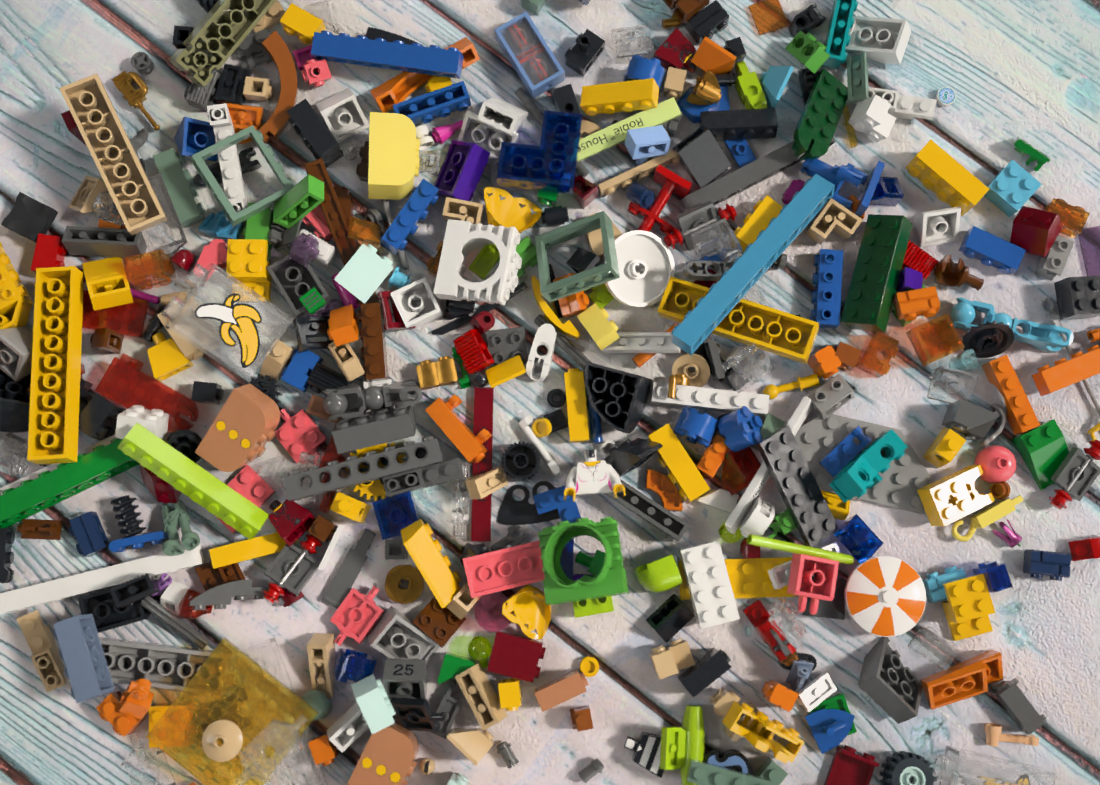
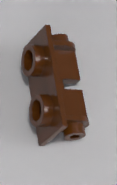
M23 519V523L17 526V532L21 533V538L61 539L62 520Z

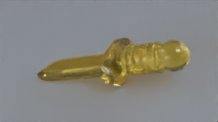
M845 105L843 109L845 122L842 123V127H846L850 146L854 148L857 146V138L853 126L848 123L851 115L849 107Z

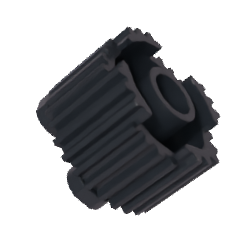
M524 441L522 443L518 442V444L515 442L514 445L511 444V447H507V450H504L505 453L502 454L503 457L501 459L503 461L502 467L507 476L514 480L517 479L519 482L520 480L522 482L524 480L528 481L533 476L535 477V473H538L537 470L540 469L541 460L538 451L532 444L529 445L528 442L525 444ZM524 457L526 464L518 466L517 458Z

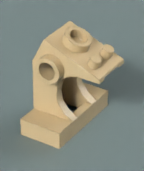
M719 688L715 695L710 696V703L715 707L713 712L720 719L726 716L734 701L739 703L738 701L740 700L733 691L729 693L724 688ZM751 702L748 704L753 708L754 712L760 711ZM742 713L738 722L742 723L746 714ZM727 727L723 729L735 743L742 737Z

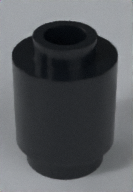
M567 207L545 208L544 213H541L542 224L552 227L569 222Z

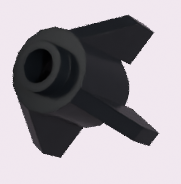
M463 299L461 301L446 300L443 319L452 320L469 315L470 312L474 311L475 301Z

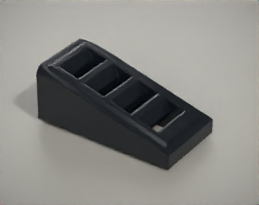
M808 68L798 71L804 107L810 95L808 90H811L813 85L807 86V83L815 82L820 68L815 74ZM806 75H813V78L806 79Z

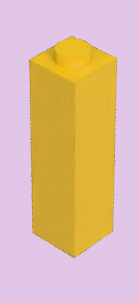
M578 368L568 369V372H564L569 440L570 443L589 442L584 373L579 371Z

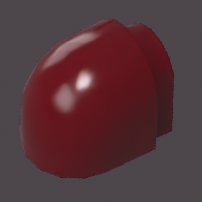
M180 249L173 254L170 260L189 272L195 263V255L187 249Z
M488 311L480 312L470 320L471 327L478 329L481 335L490 330L495 323L494 316Z
M745 537L740 544L742 558H761L760 546L748 544Z

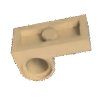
M500 466L484 474L467 478L465 484L471 499H482L508 485V481L503 467Z

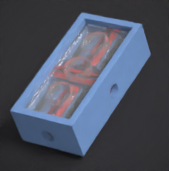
M527 12L494 29L496 41L533 99L565 81L564 70Z

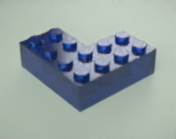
M544 110L540 146L502 142L497 172L498 186L574 194L582 131V114Z

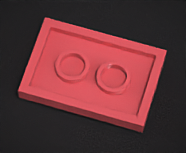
M248 464L227 484V486L259 508L276 492ZM219 519L232 533L237 531Z

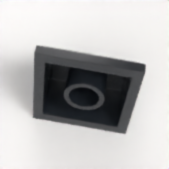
M636 438L632 441L628 439L620 447L616 445L608 451L610 455L604 460L607 464L612 465L619 477L640 467L663 446L661 443Z

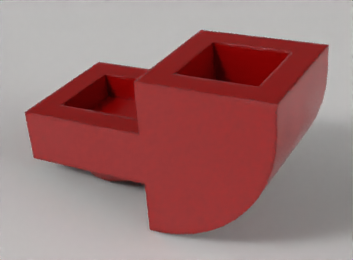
M1100 536L1068 542L1073 561L1100 558Z

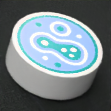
M943 87L937 92L935 99L940 106L948 107L955 101L956 93L950 87Z

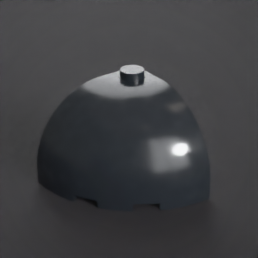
M587 362L585 367V387H587L588 399L593 409L612 428L627 434L631 433L643 414L653 380Z
M0 369L1 432L21 433L29 431L31 374L16 382Z

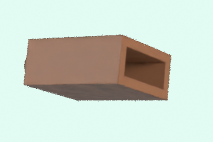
M578 669L536 688L534 694L542 712L586 692L588 682L584 673H579Z

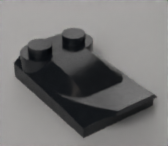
M111 588L78 597L81 615L93 614L98 633L145 620L151 614L150 611L140 604L143 599L125 607H116L110 592Z

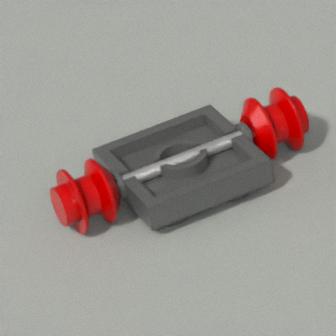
M711 201L705 202L677 215L676 219L680 231L673 228V233L665 232L664 241L668 247L671 246L674 249V245L677 243L682 246L684 240L686 248L690 251L722 236L719 222L721 221L727 225V220L735 221V216H737L736 210L733 206L726 204V208L721 209L719 207L716 214L713 203Z
M1089 441L1091 446L1083 449L1085 454L1078 448L1073 447L1051 477L1062 488L1054 490L1055 497H1049L1052 506L1059 510L1062 508L1067 509L1065 503L1066 501L1072 502L1071 497L1081 501L1100 474V467L1093 462V460H1100V441Z
M306 534V542H300L302 550L293 544L290 547L287 544L264 572L267 577L276 582V584L268 583L270 589L262 591L265 594L263 596L265 600L271 604L274 602L279 603L277 599L279 595H285L283 588L296 597L320 565V562L308 554L317 553L315 548L322 546L321 540L312 534Z

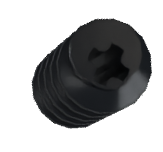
M130 495L121 496L110 501L112 505H116L113 511L119 512L115 515V518L122 519L117 524L119 527H123L120 530L121 534H126L123 538L138 535L146 529V527L139 526L144 520H137L141 512L134 511L139 505H132L137 499L130 498Z

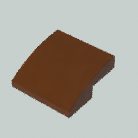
M212 561L195 568L205 591L229 582L246 580L238 563L213 569Z

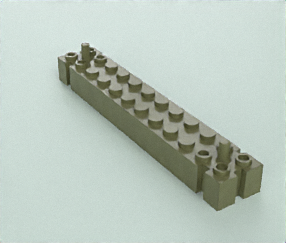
M218 0L183 42L186 46L185 49H177L168 61L179 71H187L186 77L197 87H205L214 77L211 71L219 70L276 0Z

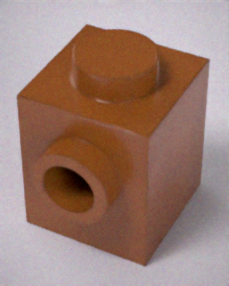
M841 341L837 343L834 348L835 356H838L842 363L838 369L850 371L854 367L857 368L862 359L860 357L861 350Z

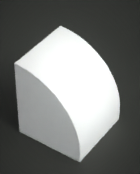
M172 580V583L168 585L161 596L160 604L171 613L179 616L187 601L190 587Z

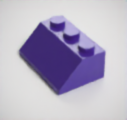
M453 140L434 183V186L439 189L438 195L471 201L484 167L488 163L490 152L475 143Z

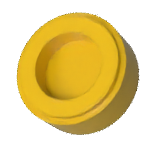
M539 418L533 422L532 431L537 437H546L551 433L552 425L548 419Z
M587 656L581 660L579 667L585 676L592 677L598 673L599 663L594 657Z

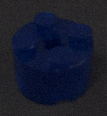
M339 648L332 673L337 681L347 683L350 680L356 683L374 673L377 658L372 656V659H368V654L351 649H346L344 652L342 648Z

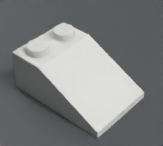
M853 16L855 18L854 24L849 31L851 39L849 45L846 46L845 52L860 55L861 52L865 51L867 59L880 63L900 65L911 34L907 20Z

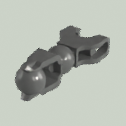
M416 380L399 381L382 386V388L370 386L364 391L357 384L323 391L326 394L323 400V407L330 415L328 420L331 421L339 418L361 417L366 407L371 410H377L384 405L385 407L408 406L417 404L422 399V391L419 382ZM357 393V402L360 407L346 410L348 401L343 394Z

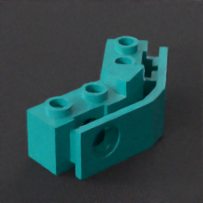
M892 429L886 431L853 458L830 482L829 486L844 503L848 500L850 501L855 496L860 498L867 492L866 489H871L883 479L878 473L882 474L891 467L889 463L894 459L896 461L905 454L904 450L908 446ZM881 449L885 452V457L881 456Z

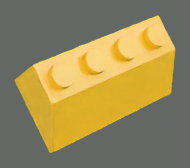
M422 519L400 530L403 544L443 609L461 590L459 585L461 579L456 571L452 572L450 568L452 564L448 556L442 555L441 550L443 548L438 539L433 540L431 536L433 531L429 524H424Z

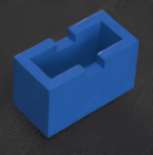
M295 349L291 355L292 360L289 366H285L281 376L283 377L281 380L306 392L309 386L306 382L316 363H322L323 359L309 350L307 352H299L298 349Z

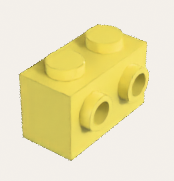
M595 303L577 316L601 351L620 338L616 332L619 328L613 320L608 321L609 314L604 307L600 309Z

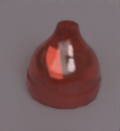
M188 589L180 617L183 619H195L205 614H211L213 606H206V610H193V606H188V602L201 593Z

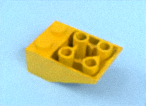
M110 257L82 263L94 311L133 303L121 257Z

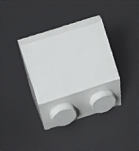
M350 88L316 104L338 143L369 127Z
M425 277L390 293L406 328L426 324L443 316Z

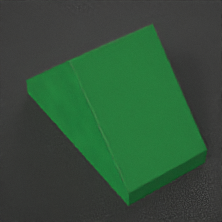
M447 652L437 681L441 684L474 666L476 663L472 659Z

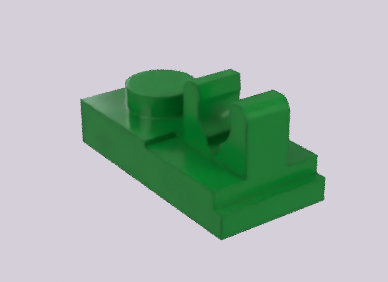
M1017 137L1013 142L1017 152L1022 155L1025 153L1030 155L1025 162L1027 166L1032 161L1037 160V166L1034 168L1035 171H1038L1043 164L1050 161L1048 156L1021 138Z

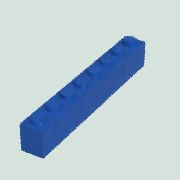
M329 31L314 32L311 55L317 60L326 59V61L456 79L461 77L464 56L457 48L449 47L446 50L436 45H430L429 47H424L419 43L408 45L399 40L386 42L382 38L371 40L362 35H358L356 38L350 37V35L345 33L333 35Z

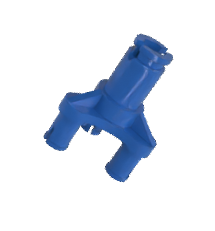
M819 159L805 160L802 165L804 168L800 170V172H805L806 175L812 178L817 174L834 184L835 188L832 199L850 210L853 201L838 195L842 184L846 181L858 188L860 184L865 185L869 174L856 169L850 163L846 166H831Z

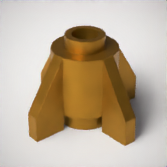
M708 70L703 79L698 76L693 92L690 93L686 101L694 105L717 104L722 94L720 93L721 88L715 74Z

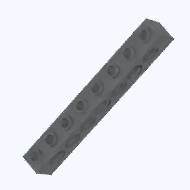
M430 436L423 438L420 443L415 444L414 441L403 443V447L395 448V446L384 448V452L381 453L371 451L365 453V457L357 458V456L345 458L346 462L338 463V461L326 463L327 466L322 468L312 466L307 468V472H289L287 477H283L288 501L293 502L379 480L409 470L444 462L439 440ZM423 448L426 450V455L424 458L419 459L416 457V452L418 449ZM405 453L407 455L406 462L398 463V455ZM382 458H386L388 461L385 468H379L378 462ZM363 463H367L369 466L366 473H360L359 467ZM343 468L349 469V475L346 478H341L340 471ZM324 473H329L330 480L327 483H322L321 476ZM305 478H309L311 481L308 488H303L302 481Z

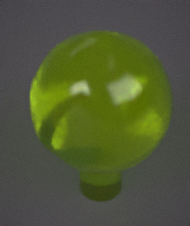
M726 521L718 529L720 538L726 543H736L744 537L741 534L740 526L735 534L728 532L725 526Z
M475 636L468 644V653L471 658L480 662L482 668L488 667L487 658L491 654V643L485 637Z

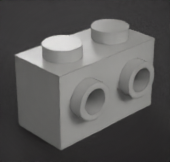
M840 374L828 378L824 385L814 388L808 395L811 398L814 410L823 420L855 398L854 390Z

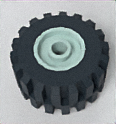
M905 751L895 752L892 754L893 757L888 756L886 758L887 764H882L881 767L884 770L883 772L880 771L879 775L883 777L880 780L881 785H934V781H937V777L933 776L935 770L929 767L931 763L928 760H924V757Z

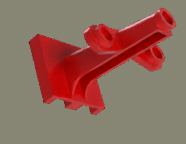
M659 164L655 170L653 181L663 187L649 211L633 202L629 203L628 211L635 216L638 214L644 216L637 230L650 232L656 223L661 226L660 230L663 233L668 232L670 234L673 233L674 227L661 219L659 215L673 193L684 198L689 194L692 183Z

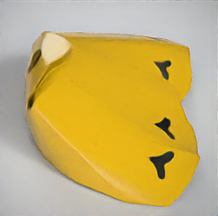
M484 188L488 224L497 227L500 225L508 228L511 226L516 227L518 232L522 233L532 227L540 219L541 213H543L537 205L526 198H513L509 192L500 188ZM499 195H501V197H505L506 199L500 200ZM531 209H533L534 212H537V214H531Z
M527 584L504 602L502 614L509 621L518 623L522 632L528 638L539 640L547 632L551 620V606L547 605L546 601H543L545 600V594L540 589Z

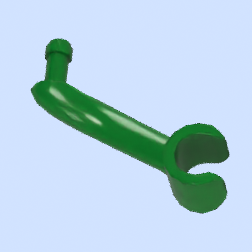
M453 347L452 356L459 363L463 376L458 378L461 389H465L471 386L470 379L463 367L461 356L456 352V348Z

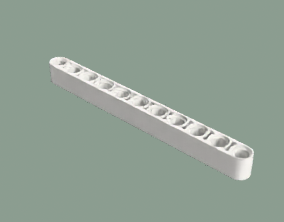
M201 544L190 551L184 548V553L178 556H167L161 553L0 593V615L122 585V583L145 575V573H152L158 576L163 573L205 564Z

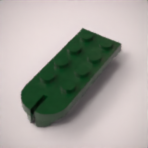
M824 68L819 71L794 131L793 154L798 157L805 153L800 157V160L818 159L826 154L848 99V87Z

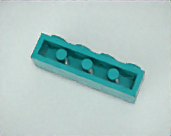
M834 0L824 44L827 47L824 51L830 56L822 66L838 69L841 63H845L847 57L845 49L851 39L849 31L854 24L853 12H856L857 0Z

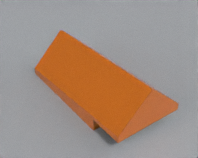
M989 650L921 679L920 681L930 709L933 710L988 692V684L1003 680L1002 655L998 651Z

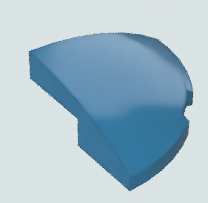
M220 211L216 215L215 213L210 214L202 222L198 230L206 235L228 241V239H239L244 221L232 227L229 220L227 221L224 212Z

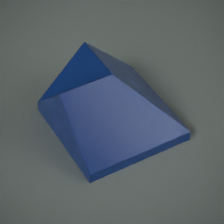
M183 117L174 137L180 155L192 157V155L216 144L214 129L210 126V122ZM218 153L206 160L217 162Z

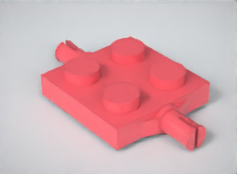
M285 409L280 410V417L284 420V423L275 431V436L294 461L300 463L308 456H312L317 464L323 461L324 458L317 450L328 438L310 415L306 413V410L302 409L295 416L291 417Z
M373 585L367 595L362 594L355 588L351 589L330 619L341 631L334 640L336 644L341 646L347 636L352 637L360 644L363 643L385 612L373 600L380 591L377 587Z

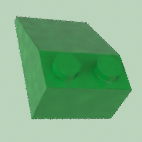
M1052 419L1012 438L1040 490L1055 483L1051 477L1069 453L1065 438L1056 421Z

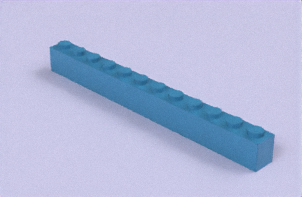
M817 174L812 179H808L803 189L794 194L791 202L782 207L780 214L772 218L765 231L762 230L758 234L757 240L747 246L745 253L741 257L739 256L735 259L730 270H726L722 274L721 280L710 287L709 293L705 297L699 299L694 310H690L685 315L684 321L673 328L671 333L672 343L689 355H692L833 197L835 185Z

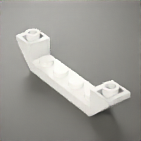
M227 104L207 106L210 126L214 129L216 143L234 135V126ZM237 144L219 152L218 158L225 195L238 213L247 208V200Z

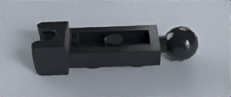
M250 147L238 153L242 174L262 167L258 160L250 161L251 157L256 155L254 148ZM217 162L208 166L218 184L223 183L220 163ZM199 174L195 175L193 179L195 186L205 188L206 184Z

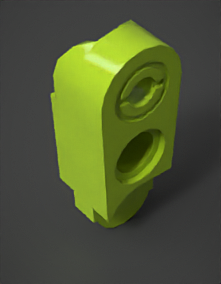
M744 61L735 63L737 79L734 85L741 104H744L745 109L767 108V101L755 71L749 73Z

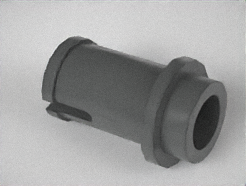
M504 741L496 747L497 754L502 756L509 769L512 768L511 765L514 767L518 764L519 760L510 748L511 744Z
M598 758L592 759L588 766L578 772V775L584 783H587L597 773H602L604 766Z

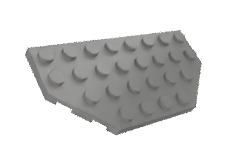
M831 414L824 420L819 415L800 427L795 435V439L820 490L834 494L836 493L829 484L838 473L832 477L819 462L857 426L862 429L865 436H869L872 439L868 445L880 435L892 429L908 446L904 450L905 454L897 461L895 459L889 463L891 467L884 473H878L883 478L878 484L869 490L866 489L867 492L860 498L856 496L854 498L914 513H924V507L917 490L928 485L931 476L901 430ZM857 437L852 439L856 445L860 443ZM881 449L880 454L882 457H885V452Z

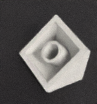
M961 207L922 212L915 219L920 246L924 247L958 241Z

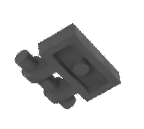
M268 29L248 35L237 47L236 51L239 59L247 58L246 61L241 62L243 69H253L261 63L272 62V58L262 47V42L270 36ZM263 53V55L253 58L254 55Z

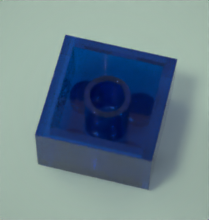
M411 491L372 502L382 540L402 536L400 530L420 520L413 492Z

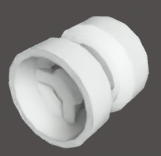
M427 125L416 127V139H420L419 151L432 147L434 140L429 136Z

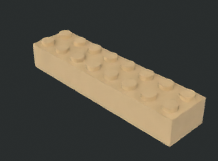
M97 73L59 88L128 232L134 235L167 221L168 219Z

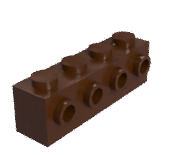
M380 302L361 304V310H358L359 321H362V329L359 330L360 339L364 342V347L361 348V357L365 359L363 378H366L368 382L387 380L388 366L382 305Z

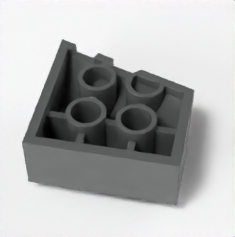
M882 637L864 657L858 685L899 724L918 715L923 687L909 667L903 666L899 659L900 654L898 651L891 649L888 644L890 641L888 637Z

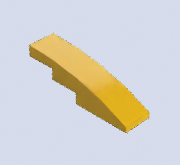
M276 532L252 538L251 540L247 539L209 549L213 569L279 553L286 543Z

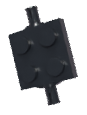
M391 698L390 700L396 713L392 716L393 719L407 730L438 732L441 726L438 721L444 722L446 720V714L435 713L427 699Z

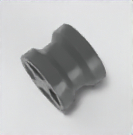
M137 52L132 56L131 64L137 72L142 75H148L153 71L154 63L145 52Z

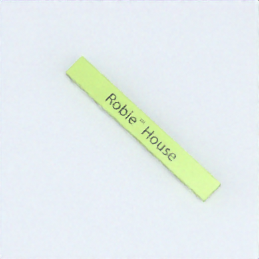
M672 97L659 103L657 108L641 111L538 158L537 162L543 175L549 176L624 142L627 130L659 126L681 116V111L675 98Z

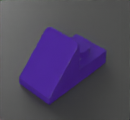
M905 267L901 270L895 294L921 289L923 274Z

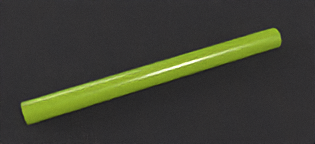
M752 534L747 536V543L750 545L839 561V563L852 565L854 557L848 554Z

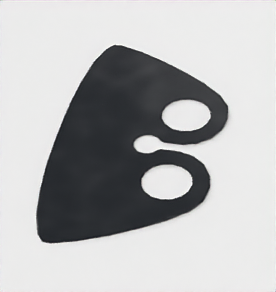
M540 481L534 485L532 495H537L539 486L545 485L549 490L555 489V487L547 481ZM514 485L508 490L503 499L497 521L503 525H526L559 519L560 517L557 509L538 515L535 503L530 504L528 501L530 498L529 490L523 485ZM516 489L524 491L525 497L523 500L516 501L513 498V492Z

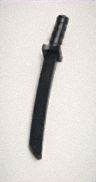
M524 281L514 288V293L510 292L509 299L528 288ZM487 303L469 315H465L433 330L431 333L433 335H444L469 323L480 312H489L500 306V304Z

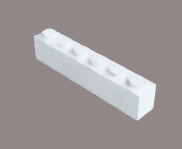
M653 382L651 388L650 404L682 408L687 406L699 410L731 413L746 406L755 416L764 417L768 414L769 395L676 384L675 399L667 398L668 383Z

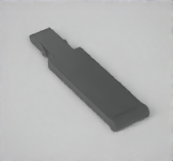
M365 529L361 538L357 541L355 549L350 548L324 595L323 602L336 609L339 608L368 558L365 554L370 549L371 543L376 536L374 532Z

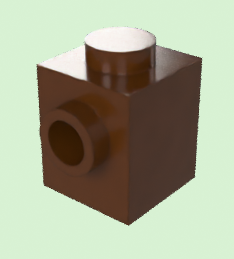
M318 515L308 532L322 542L328 543L332 540L338 526L326 517Z

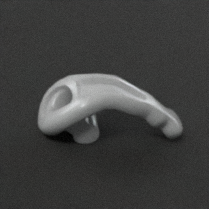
M991 404L990 408L994 413L999 414V423L996 430L980 443L983 447L992 442L1002 432L1006 424V414L1002 407L997 404Z

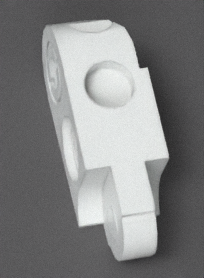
M543 324L538 328L528 357L526 372L534 381L545 380L550 373L557 332L551 324ZM541 346H545L548 349L547 354L544 356H540L537 353L538 348ZM537 366H540L542 372L539 374L535 372Z

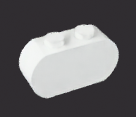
M758 496L740 524L741 534L746 538L749 534L762 536L775 516V506Z

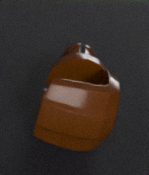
M945 255L934 269L935 282L943 286H956L959 288L965 284L979 291L984 283V279L969 274V267L965 266L961 258H959L958 263H954L951 255Z

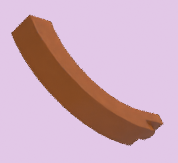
M276 31L262 42V47L274 61L281 80L280 97L277 107L269 120L258 129L264 137V143L269 140V135L276 140L285 130L290 118L287 111L296 105L298 96L297 73L292 55ZM250 137L251 142L257 147L253 139Z

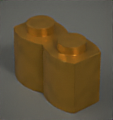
M449 356L440 357L437 362L432 363L431 360L419 362L420 365L416 366L421 390L459 382L455 360Z

